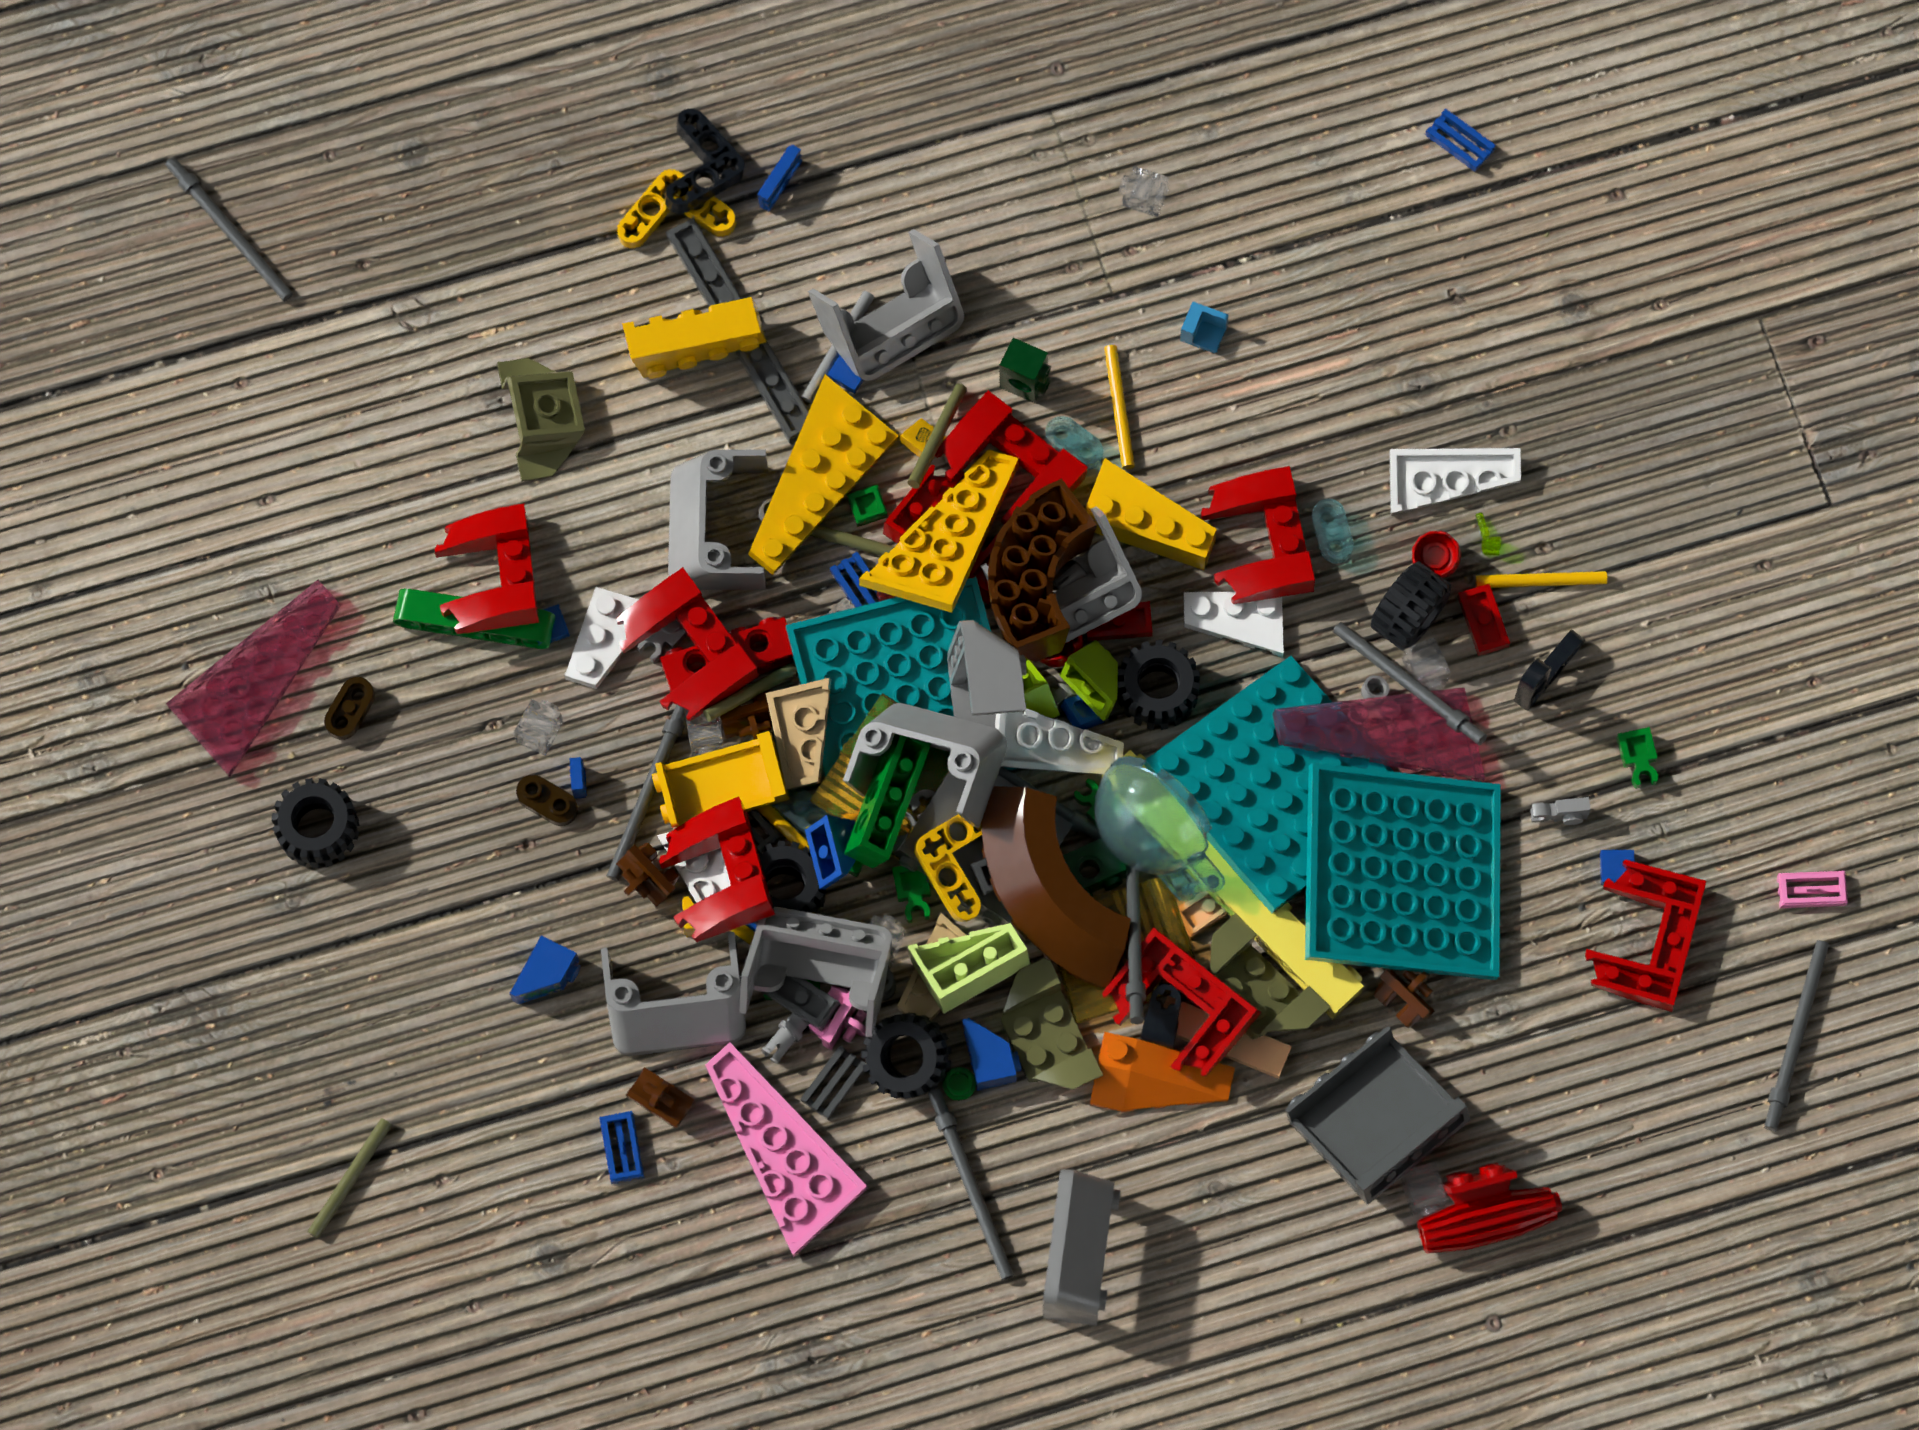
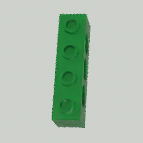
M894 734L889 749L879 757L845 849V855L872 869L889 860L931 743Z

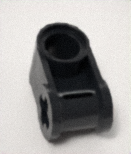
M1170 983L1161 984L1153 991L1148 1013L1145 1015L1140 1040L1173 1050L1179 1024L1178 1017L1182 1003V994ZM1165 990H1170L1171 997L1176 998V1003H1170L1168 1008L1162 1007V1001L1157 999V996L1163 995Z

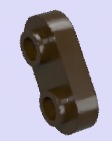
M362 677L348 679L325 715L324 724L328 733L333 738L345 740L352 737L371 708L375 699V692L367 679ZM357 692L364 693L363 699L359 701L354 700L353 696ZM340 720L348 721V725L345 728L337 727V723Z
M528 775L523 777L517 784L516 795L520 804L556 826H566L577 817L578 806L575 798L541 776ZM531 786L538 787V792L534 795L527 793V789ZM563 802L566 804V808L563 811H556L554 809L555 805Z

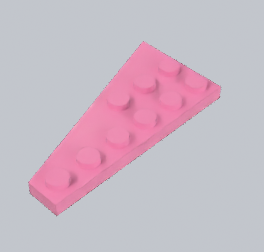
M729 1042L705 1066L794 1257L864 1193L868 1187Z

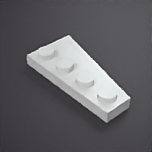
M1520 448L1390 449L1389 451L1390 515L1508 486L1521 481Z

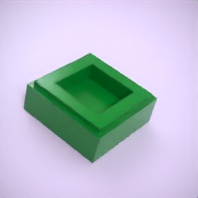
M878 485L847 494V500L857 527L888 517Z

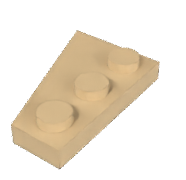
M830 678L766 693L784 782L788 791L821 782L832 680Z

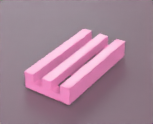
M1845 871L1778 873L1777 875L1780 908L1846 906L1848 904ZM1836 880L1839 882V885L1787 887L1786 882ZM1833 893H1840V896H1836V897H1810V898H1788V897H1787V895H1807V894H1833Z

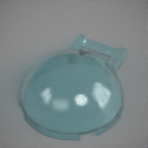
M1126 756L1112 762L1103 774L1095 795V821L1100 836L1108 850L1128 867L1144 873L1158 875L1181 902L1194 899L1196 894L1205 891L1216 892L1221 890L1225 885V878L1205 854L1208 849L1206 834L1212 827L1204 810L1194 796L1164 769L1155 774L1142 767L1146 763L1144 759ZM1189 869L1197 880L1192 882L1183 871Z

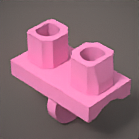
M834 985L831 987L828 995L840 1003L832 1020L828 1021L822 1031L809 1024V1030L822 1040L824 1047L831 1051L845 1027L847 1030L842 1037L845 1041L851 1043L855 1034L865 1037L866 1026L862 1023L867 1016V1013L858 1010L855 1017L851 1018L857 1008L852 1006L849 1001V991Z

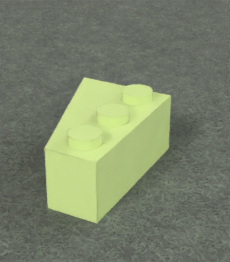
M1011 923L969 932L970 935L952 939L945 937L938 939V942L907 946L911 963L943 1014L1012 976L1018 970L1030 965L1028 950Z

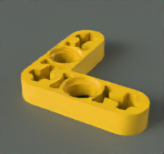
M668 169L660 173L617 226L619 241L624 247L635 249L643 245L670 213L664 199L661 197L666 191L665 182L673 183L675 180L683 177L684 174L675 169ZM674 195V199L681 198L683 201L686 197V195H684L683 197H678L677 195ZM715 196L705 201V205L701 209H692L683 213L690 219L694 217L700 226L718 237L730 235L736 227L734 211ZM649 202H655L660 205L661 209L656 215L648 216L643 212V207ZM711 207L713 214L718 218L727 216V225L724 223L716 225L715 217L709 213ZM638 216L642 221L637 227L638 236L631 235L627 238L626 229L633 230L638 225V218L636 217Z
M958 814L921 836L914 845V854L950 915L959 922H967L979 914L981 902L952 853L982 836V830L975 827L979 831L975 833L974 827ZM960 823L965 827L967 833L964 840L956 841L950 836L949 828L952 824ZM941 831L943 840L946 843L934 851L936 857H933L931 853L925 855L922 850L926 847L924 841L927 840L929 844L936 842L942 838L937 833ZM946 844L950 846L951 849L947 850ZM949 868L955 873L956 882L953 886H944L940 882L939 873L942 869ZM962 885L964 890L958 894L963 901H971L972 906L969 908L971 914L968 915L966 911L960 913L957 909L961 904L957 895H954L950 899L947 893L955 891Z

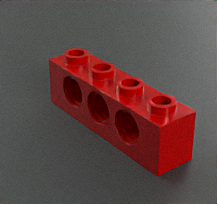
M769 617L760 621L758 626L749 629L738 627L729 631L734 641L741 645L757 667L758 675L779 669L794 661L785 628L787 625L785 617L780 619ZM759 641L765 642L768 645L762 652H755L751 649V646ZM696 646L686 649L676 647L668 650L665 656L660 657L670 692L696 673L688 669L692 663L699 661L705 665L708 664Z

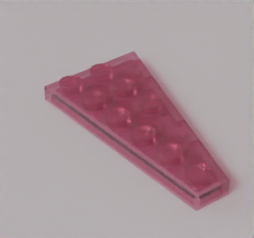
M319 580L315 581L166 703L171 712L229 778L340 608L339 602Z
M1464 687L1431 691L1454 710L1459 709L1470 717L1469 722L1473 724ZM1412 693L1275 709L1272 714L1279 745L1315 752L1324 750L1340 753L1341 757L1352 758L1353 756L1370 759L1369 762L1420 771L1421 769L1441 773V776L1451 778L1460 776L1477 782H1484L1485 780L1478 745L1462 732L1457 733L1446 724L1447 720Z

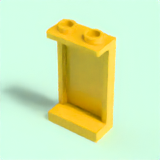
M767 731L757 734L758 739L673 763H655L657 773L652 774V779L656 792H662L665 804L660 805V810L664 823H670L671 827L676 829L694 816L738 796L747 812L790 800L776 744L771 732Z

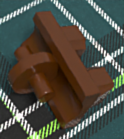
M768 690L752 698L753 703L740 705L720 716L726 739L735 736L742 738L752 735L754 740L758 739L757 734L771 730L772 721L766 693L769 692Z
M645 843L639 847L633 845L616 863L624 872L622 876L630 884L624 892L629 896L636 890L643 899L647 897L657 907L675 889L674 885L678 881L679 875L672 867L664 868L661 871L657 869L652 863L658 856L657 851L650 843Z
M1392 969L1390 971L1386 970L1380 976L1383 981L1378 985L1373 995L1385 1006H1389L1399 995L1407 1004L1399 1011L1396 1017L1407 1028H1411L1422 1018H1429L1435 1012L1416 993L1418 990L1426 998L1432 994L1433 990L1425 984L1430 977L1428 972L1423 971L1417 976L1413 971H1405L1403 976L1411 983L1408 985Z
M645 1067L634 1085L626 1093L627 1098L675 1129L678 1128L695 1103V1099Z

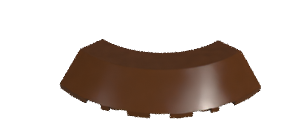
M1062 478L1030 495L1029 500L1020 508L1016 507L1012 516L1002 526L997 535L988 567L990 603L1002 634L1007 642L1018 650L1019 655H1024L1025 658L1034 662L1063 651L1070 625L1059 608L1056 594H1053V580L1058 571L1069 560L1090 548L1097 527L1095 521Z
M993 786L979 829L982 830L983 858H986L991 875L990 882L999 902L1002 901L1007 912L1012 917L1011 922L1026 940L1029 939L1048 961H1054L1067 970L1066 973L1085 983L1106 989L1125 950L1131 918L1118 914L1096 901L1085 891L1071 873L1062 855L1056 833L1055 808L1057 796L1027 787Z

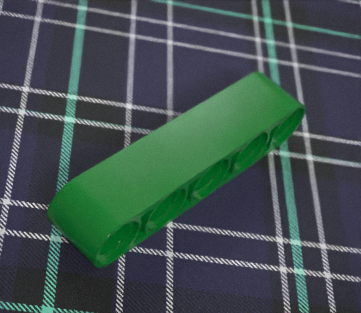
M415 589L399 590L393 617V623L397 626L535 649H548L550 646L555 615L549 611L537 609L539 623L457 634L454 627L459 621L453 614L444 618L441 614L440 605L462 597Z

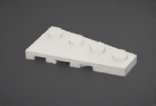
M1026 709L1024 712L996 714L995 728L1007 740V749L1001 767L1104 775L1123 757V742L1086 729H1080L1058 719L1043 716L1038 712Z

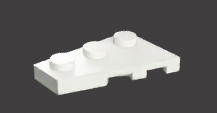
M595 587L565 673L566 680L595 689L599 687L623 653L620 648V641L626 640L624 624H617V618L639 599Z
M1184 592L1185 628L1221 639L1223 637L1241 642L1244 646L1254 649L1255 647L1272 652L1273 655L1283 657L1282 597L1233 604L1231 598L1236 592Z
M668 833L657 835L667 851L670 843L666 839ZM721 848L675 864L696 903L731 886Z

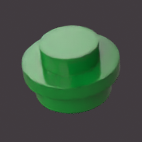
M955 1067L946 1073L947 1076L942 1085L945 1094L950 1099L963 1101L973 1095L976 1089V1079L970 1070L963 1067Z

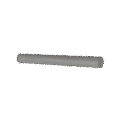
M868 291L862 292L850 313L854 322L864 316L874 299V296ZM831 345L801 397L807 403H813L824 374L827 375L840 356L833 345Z

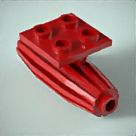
M1498 1163L1478 1167L1479 1173L1466 1174V1171L1446 1175L1447 1181L1440 1182L1438 1185L1439 1189L1446 1192L1455 1204L1417 1221L1419 1237L1426 1253L1469 1250L1522 1236L1558 1219L1557 1214L1562 1211L1559 1194L1557 1192L1552 1193L1549 1187L1509 1190L1511 1179L1518 1178L1515 1170L1506 1168L1505 1165H1499Z

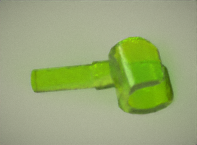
M1477 513L1475 517L1481 531L1482 553L1484 555H1500L1501 537L1490 536L1483 513Z

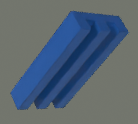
M1446 108L1425 133V136L1474 172L1491 155L1496 146ZM1439 129L1442 130L1459 145L1476 155L1478 159L1472 158L1437 131Z
M792 144L788 146L758 192L760 208L770 212L802 163L800 148Z
M858 552L853 553L849 559H843L841 564L830 567L831 574L854 608L862 606V604L842 576L841 572L845 570L868 604L875 603L867 588L859 586V576L852 567L856 564L862 574L866 571L870 572ZM873 590L880 601L889 599L885 593Z
M633 1111L599 1117L611 1184H616L619 1181L627 1182L635 1178H645ZM622 1120H627L636 1168L634 1171L629 1170L621 1124ZM612 1122L615 1125L623 1173L616 1174L608 1123Z

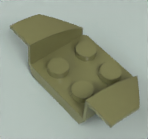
M529 358L497 362L502 390L509 389L521 443L516 453L521 481L553 477L585 432L573 371L555 372Z
M1235 913L1212 934L1210 972L1262 1012L1246 1033L1252 1039H1255L1272 1031L1308 1029L1330 1009V1006L1310 986L1302 993L1297 991L1252 946L1257 934Z
M1043 958L1018 970L1003 1010L1001 1023L1014 1052H1018L1020 1064L1028 1082L1042 1081L1074 1090L1102 1077L1103 1074L1091 1048H1087L1062 994L1061 983L1051 961Z

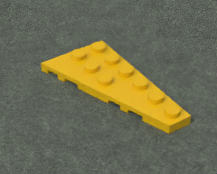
M824 374L748 554L772 575L779 570L894 444L899 436L826 374Z
M988 449L964 473V478L954 488L950 487L943 494V499L935 507L931 506L900 537V542L889 553L885 552L878 559V564L870 572L866 571L859 578V586L952 613L1019 467V458Z

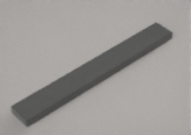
M694 217L666 232L668 240L708 307L742 299ZM766 340L765 343L759 344V347L752 351H735L789 444L795 442L809 410L768 341Z

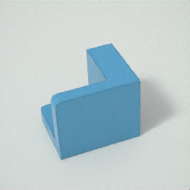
M1192 302L1181 328L1180 341L1211 353H1217L1228 326L1229 315Z

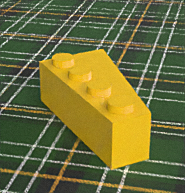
M752 297L711 305L708 308L709 312L706 313L694 309L681 311L677 319L672 320L663 319L662 315L649 318L648 325L635 327L633 321L622 323L632 362L643 378L655 379L666 375L669 370L676 368L686 370L695 367L698 364L697 362L707 359L712 361L726 358L728 353L741 350L747 352L758 348L759 344L766 342L758 308Z
M1104 458L1085 510L1097 524L1095 533L1103 535L1091 511L1093 507L1097 506L1106 515L1118 541L1205 570L1215 544L1217 529Z

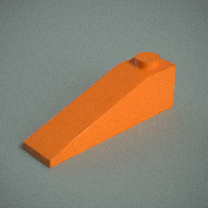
M1104 1032L1098 1058V1065L1103 1076L1094 1080L1090 1105L1127 1112L1134 1111V1109L1153 1107L1157 1109L1172 1105L1225 1102L1229 1100L1235 1067L1218 1063L1206 1077L1201 1076V1068L1183 1065L1182 1071H1176L1170 1066L1181 1051L1172 1050L1132 1037Z

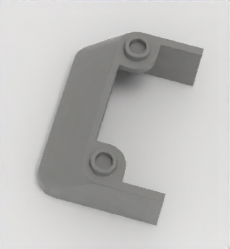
M914 229L908 233L918 259L908 264L902 272L901 283L904 293L854 322L848 311L839 307L838 303L814 288L808 291L824 334L852 372L865 381L877 379L960 328L964 319V312L940 245Z
M711 450L674 468L670 478L669 576L683 567L699 590H766L764 567H731V554L724 544L705 542L706 482L725 481L732 473H768L769 467L766 450Z
M1097 506L1093 507L1091 511L1104 538L1092 544L1088 549L1087 562L1092 573L1053 592V594H1056V599L1064 618L1070 625L1065 643L1135 608L1142 598L1141 587L1106 515ZM984 563L980 567L988 581L989 566Z
M974 620L959 621L947 656L954 717L995 728L996 714L1026 711L1022 675H1026L1025 656L1019 655L1015 647Z
M904 703L891 705L862 728L843 781L860 796L865 797L879 757L889 749L894 734L929 742L932 748L951 752L948 758L950 773L957 779L967 781L956 812L973 827H980L1007 749V740L998 729Z
M773 907L775 915L758 921L741 975L740 1013H747L753 990L762 992L776 991L782 987L786 976L850 988L849 1001L852 1006L859 1010L867 1011L865 1037L872 1038L882 1004L892 947L890 931L878 925Z
M734 932L728 933L731 965L716 967L708 974L706 979V995L640 1002V993L633 981L624 978H613L612 960L608 948H601L605 995L612 1039L619 1053L625 1056H636L725 1045L729 1042L732 1044L743 1038L746 1032L745 1014L740 1013L741 974Z
M1060 1169L1044 1289L1043 1319L1097 1326L1098 1310L1105 1311L1108 1291L1101 1290L1109 1222L1111 1210H1118L1121 1190L1114 1189L1115 1182L1076 1170Z

